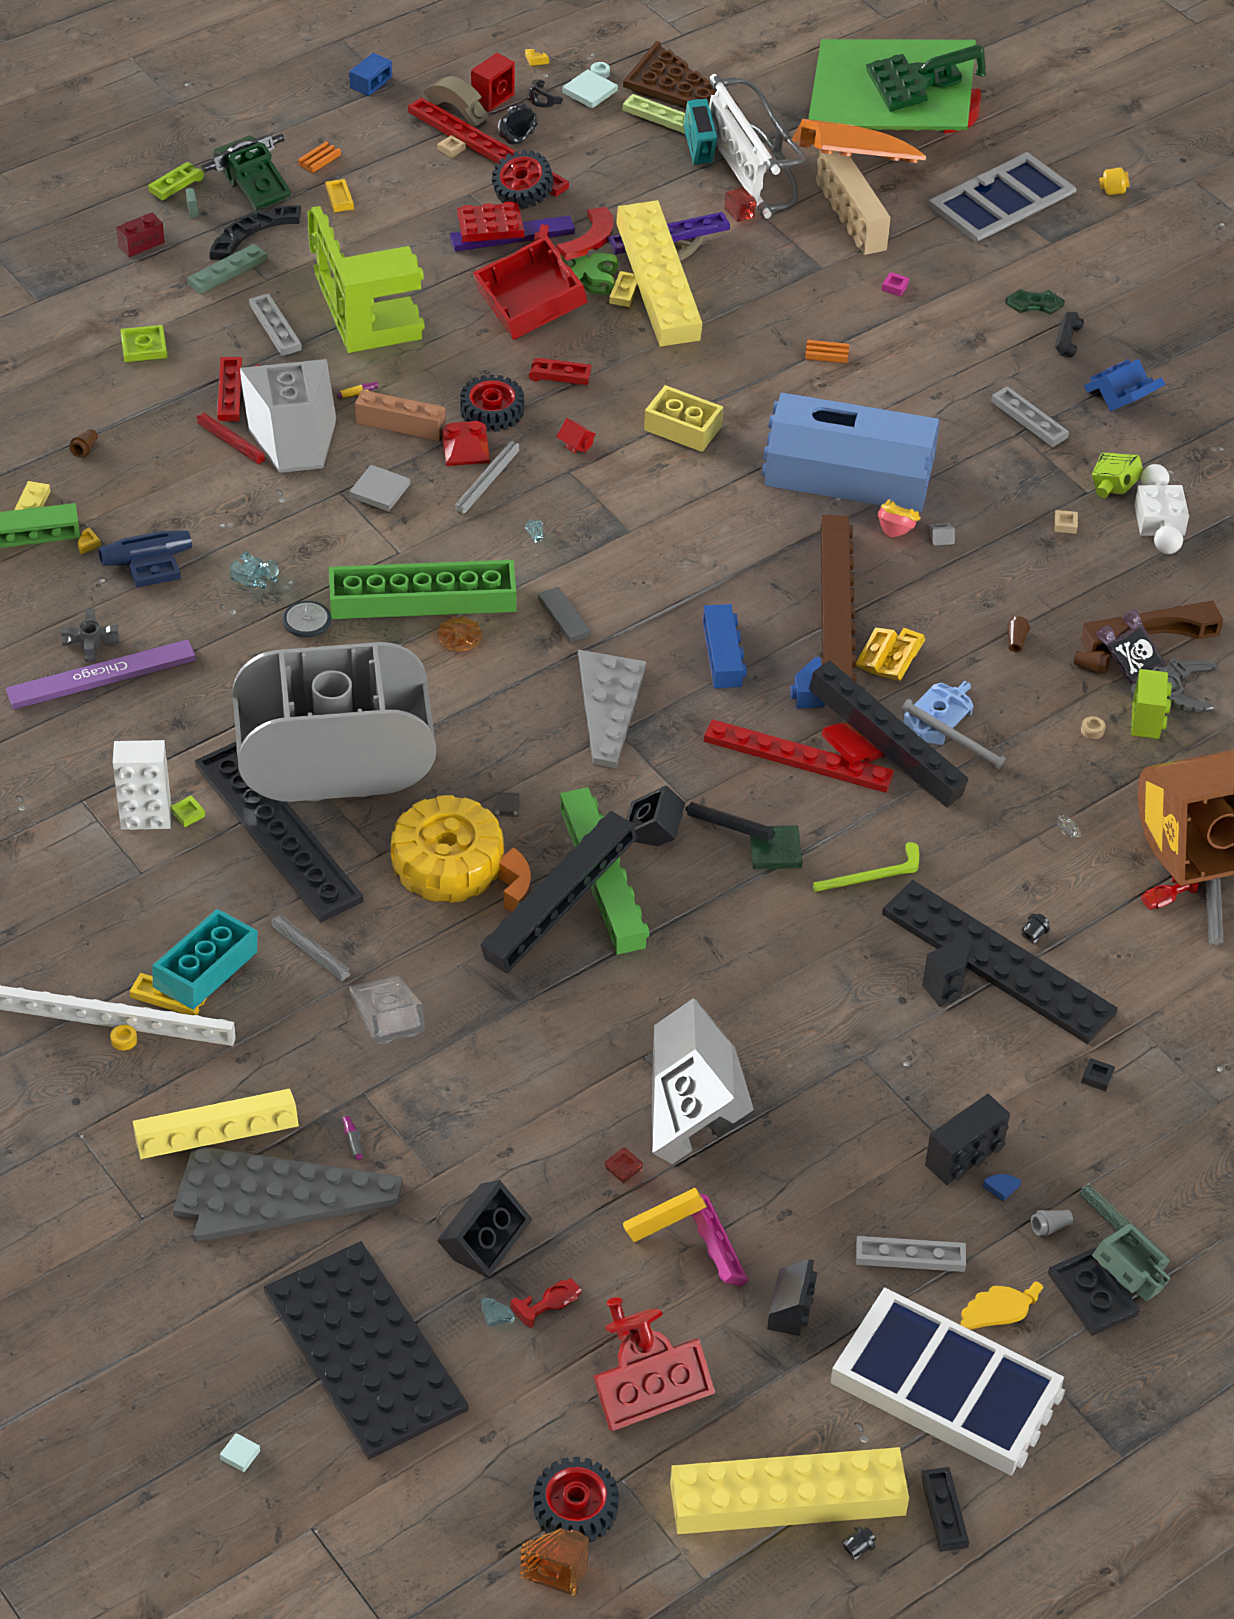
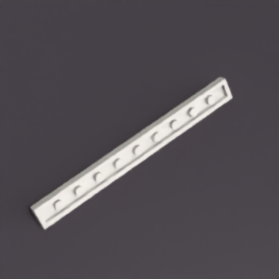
M0 985V1010L108 1027L126 1024L140 1032L233 1046L235 1041L234 1022L224 1019L205 1018L199 1015L192 1016L173 1011H160L148 1007L141 1008L122 1003L115 1004L96 999H83L75 996H64Z

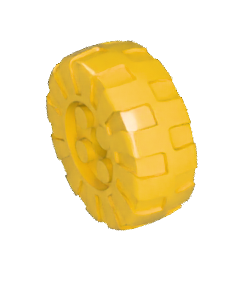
M441 795L429 800L423 799L413 804L412 808L406 813L403 812L395 823V831L392 832L390 845L395 875H399L401 884L411 893L414 892L422 896V899L433 902L448 901L454 903L466 901L467 898L472 896H478L490 887L493 880L497 879L500 858L504 856V839L498 820L490 810L483 808L480 803L469 798Z

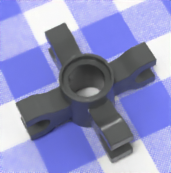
M86 609L85 620L79 624V628L61 626L62 645L68 646L74 643H81V647L85 652V662L95 661V650L101 647L102 642L119 644L118 625L100 628L95 618V609Z

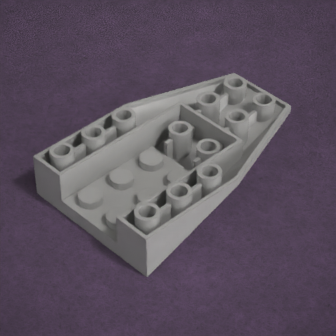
M327 359L240 368L241 389L249 432L277 471L283 473L323 468L336 425Z
M694 998L654 1025L652 1152L663 1160L674 1164L692 1152L689 1140L691 1135L720 1116L735 1123L754 1110L734 1045Z

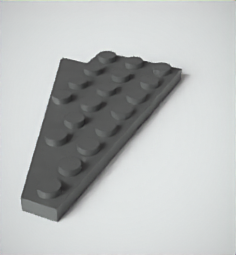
M197 1147L191 1150L173 1214L174 1217L198 1220L193 1237L194 1242H201L398 1205L403 1177L209 1147Z

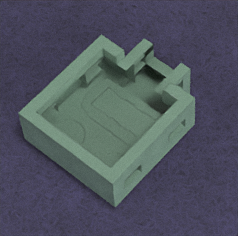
M1131 1223L1104 1239L1092 1254L1100 1265L1107 1269L1122 1286L1131 1293L1136 1291L1146 1302L1159 1294L1171 1279L1163 1271L1170 1260ZM1130 1236L1137 1243L1134 1244L1128 1237ZM1151 1256L1158 1262V1264H1156L1152 1259H1150Z

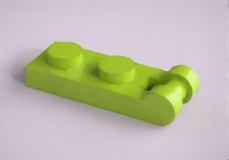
M186 162L149 184L148 190L163 201L194 181L200 182L204 178L205 173L199 168L195 169V166L190 162Z

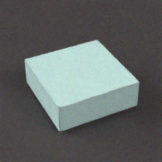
M236 1433L220 1453V1460L245 1472L260 1452V1446Z

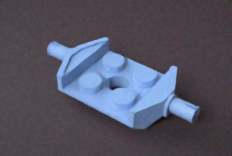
M963 681L958 688L950 687L944 683L934 684L914 705L954 728L966 714L972 715V701L970 697L965 695L971 689V684ZM939 707H941V708H943L944 710L938 711V710H935L934 708H939ZM908 712L904 715L903 723L924 741L939 745L944 744L945 734Z

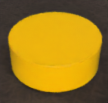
M123 1024L116 1026L111 1031V1044L117 1050H129L136 1045L137 1033L132 1026Z

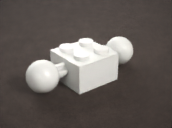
M1152 464L1147 466L1142 472V485H1138L1134 503L1140 535L1154 536V544L1160 552L1173 554L1183 544V535L1186 533L1189 519L1183 486L1168 485L1169 473L1167 469L1159 464Z

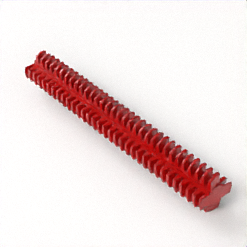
M205 412L196 417L199 425L255 463L260 464L262 461H265L266 458L263 451L211 418Z

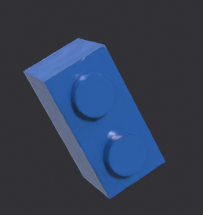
M372 53L349 71L350 88L370 96L392 78V61Z

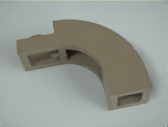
M444 77L423 91L427 99L436 106L443 102L456 106L473 127L478 126L489 118V115L478 101L481 98L480 94L470 84L460 78Z

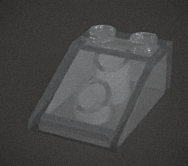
M399 975L349 987L367 1032L376 1044L390 1043L393 1039L400 1037H413L417 1033L425 1031L422 1003Z

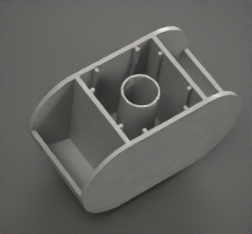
M387 642L273 650L249 660L240 669L234 680L233 706L239 772L244 782L252 790L265 797L286 802L306 800L314 802L331 798L355 796L364 798L371 795L390 794L406 789L421 780L429 772L435 761L436 742L426 671L420 659L403 646Z

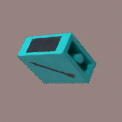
M707 99L687 101L683 127L693 165L712 163L717 143V134Z

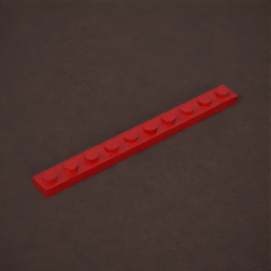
M422 97L408 105V113L446 135L454 136L466 143L467 147L495 163L500 164L499 160L501 158L506 160V155L509 153L511 156H514L513 152L515 150ZM552 172L554 184L552 191L548 193L557 197L569 189V181Z

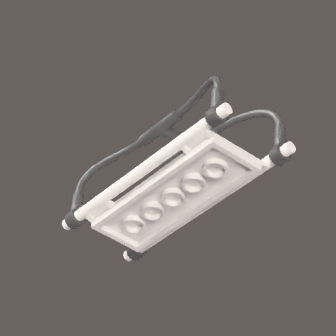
M716 74L711 75L710 84L714 90H717L715 95H711L709 104L717 134L716 146L751 199L754 200L760 215L770 218L771 212L783 211L796 203L798 199V186L790 167L803 163L806 159L805 154L792 141L791 135L778 116L773 113L762 91L753 82L736 77L721 79ZM737 83L746 84L757 93L771 117V122L777 129L775 142L760 127L747 121L724 86H732ZM741 127L744 129V131L746 132V134L748 135V137L750 138L755 147H753V145L751 144V142L749 141ZM755 131L758 132L765 139L767 146L769 147L775 158H772V156L765 148V146L763 145ZM783 139L800 156L799 159L792 160L784 157L781 152ZM766 167L774 175L779 174L780 168L786 170L793 187V198L790 202L785 204H768L763 201L760 191L763 188V176L766 172Z

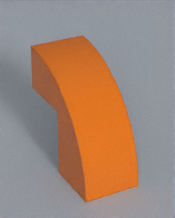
M514 847L500 858L499 874L497 877L509 885L504 890V908L511 912L516 909L519 902L523 901L531 893L530 867L524 856Z

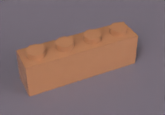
M366 390L361 391L355 403L356 424L440 441L443 427L446 425V407Z

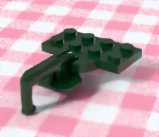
M974 45L936 56L926 63L916 62L909 64L904 54L866 64L867 72L890 112L928 101L924 89L930 86L945 88L960 83L962 81V74L956 64L976 59L977 70H975V74L981 77L986 76L985 53L981 45Z

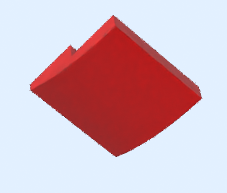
M848 723L831 725L822 730L821 736L850 764L863 759L870 763L886 756Z

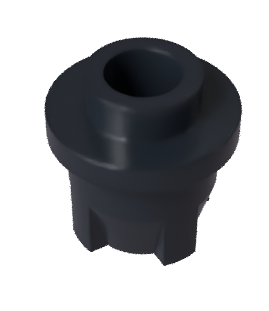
M1030 914L1028 922L1021 929V935L1035 944L1043 934H1047L1050 931L1048 919L1042 914Z
M858 1524L854 1527L855 1531L842 1540L844 1549L854 1560L868 1550L873 1551L875 1549L873 1542L876 1541V1537L867 1526L862 1528Z

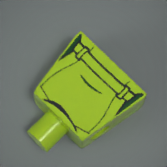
M1102 453L1092 473L1097 495L1101 498H1107L1110 493H1126L1141 478L1144 469L1140 456Z

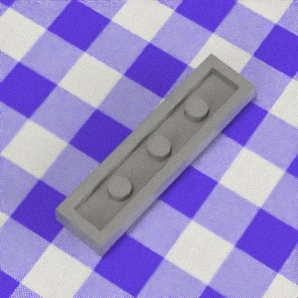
M269 293L249 299V306L281 356L302 350L301 342Z
M1008 386L992 395V403L1050 446L1054 447L1068 438V430Z
M857 1236L856 1265L965 1272L966 1243Z

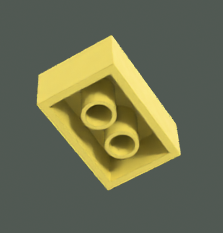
M665 385L645 410L644 430L703 452L722 427L724 407Z

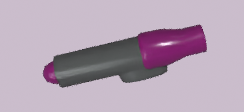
M345 1116L342 1119L344 1132L353 1158L360 1161L364 1156L360 1144L361 1134L359 1129L352 1123L351 1117Z

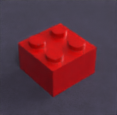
M495 53L471 70V86L480 94L481 98L478 101L485 111H492L515 95V62L499 53Z

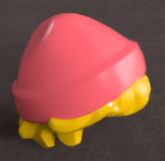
M888 499L881 505L878 512L883 532L890 538L908 533L915 527L916 522L921 519L919 512L896 506L893 501L890 503L891 499Z

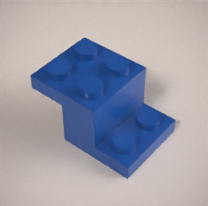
M1127 359L1090 377L1091 382L1085 384L1084 387L1087 393L1099 388L1109 410L1112 411L1164 386L1165 382L1162 377L1153 380L1152 377L1148 378L1139 359L1132 362Z

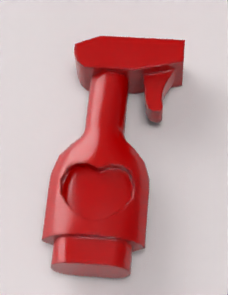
M1172 877V882L1176 883L1177 881ZM1199 883L1181 886L1179 884L1173 886L1159 885L1145 891V894L1141 895V900L1149 910L1159 909L1173 903L1177 894L1186 890L1190 893H1197Z
M569 1278L549 1287L544 1292L543 1299L532 1307H528L532 1303V1297L529 1296L524 1300L512 1299L510 1301V1309L524 1325L532 1328L535 1325V1317L549 1309L559 1310L577 1300V1296L582 1294V1291L576 1282Z

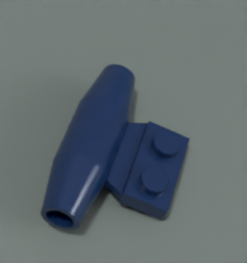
M188 530L158 531L123 538L98 548V554L102 566L129 565L131 577L135 587L138 588L181 579V572L172 555L192 548V540Z

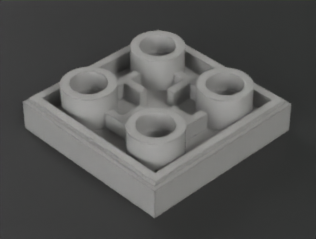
M370 465L349 491V497L382 510L390 511L409 487L410 478Z

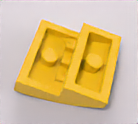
M875 628L860 654L856 666L869 673L901 681L921 644L917 638L898 636L895 630Z

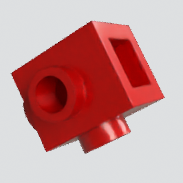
M566 418L556 437L565 442V448L576 453L579 450L586 453L592 446L596 433L580 423Z

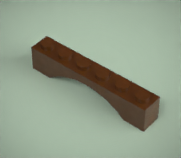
M1213 600L1084 623L1081 641L1087 652L1104 651L1105 654L1112 655L1113 652L1109 645L1127 638L1139 627L1145 635L1171 633L1195 639H1204L1220 636L1223 618Z

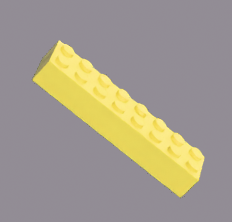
M659 201L618 206L616 224L659 347L700 341L702 321Z
M900 1447L672 1465L670 1485L677 1534L906 1516L909 1502Z

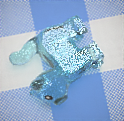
M245 551L240 556L244 563L240 565V562L235 560L230 566L231 580L239 581L244 586H255L265 589L267 587L266 582L259 579L262 575L277 583L279 568L275 560L262 561L260 558L253 557L249 552Z

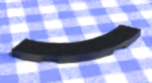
M277 206L275 210L265 212L259 210L239 218L224 229V233L215 239L209 253L210 259L222 260L232 255L243 240L260 230L279 225L300 224L301 206Z

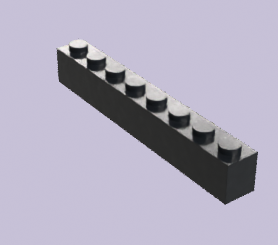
M828 660L813 671L809 690L946 808L963 796L969 778L833 662Z
M610 811L604 818H601L593 830L586 834L572 851L566 854L557 867H554L548 876L540 884H537L523 901L518 903L516 909L507 918H504L490 935L485 937L480 945L485 960L508 973L637 840L634 824L613 811Z

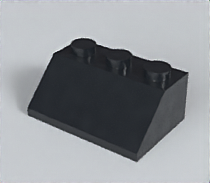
M501 1180L481 1183L437 1241L454 1261L485 1277H489L531 1222L532 1218Z

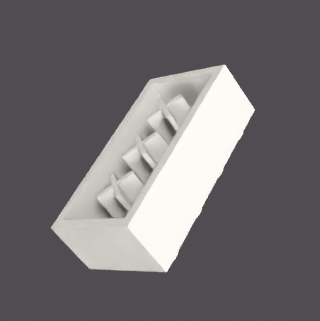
M165 740L114 741L113 769L121 830L171 829L172 805Z

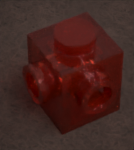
M744 187L725 193L724 209L736 222L755 216L756 199Z

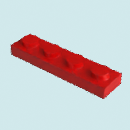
M220 357L218 421H240V368H242V357Z

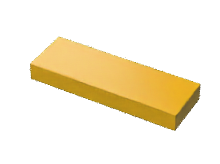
M693 1188L625 1221L623 1226L632 1241L636 1242L707 1206L698 1190Z

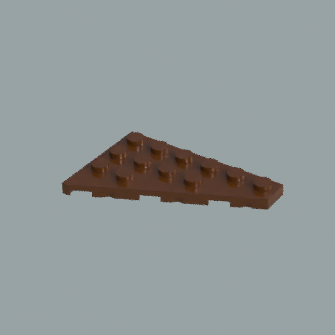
M656 41L623 80L624 88L687 107V101L694 99H707L708 104H710L711 95H715L717 91L714 90L708 79L702 77L698 71L693 72L689 69L688 64L684 60L674 55L670 49L665 50L659 41Z

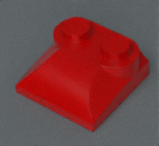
M479 421L452 422L443 427L442 442L446 466L490 463L487 428L484 423Z

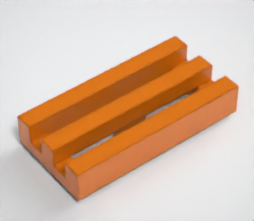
M326 141L300 157L298 165L314 173L341 156V149H335L334 145L329 146V142Z
M807 340L805 359L848 363L849 344Z

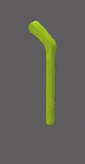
M913 842L906 843L905 851L908 861L903 864L813 882L814 892L900 874L914 873L919 868L918 844Z

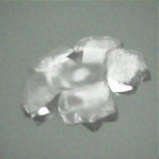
M1064 815L1057 817L1059 820L1056 825L1060 829H1064L1062 831L1064 835L1068 834L1069 838L1073 839L1075 836H1082V831L1074 820Z

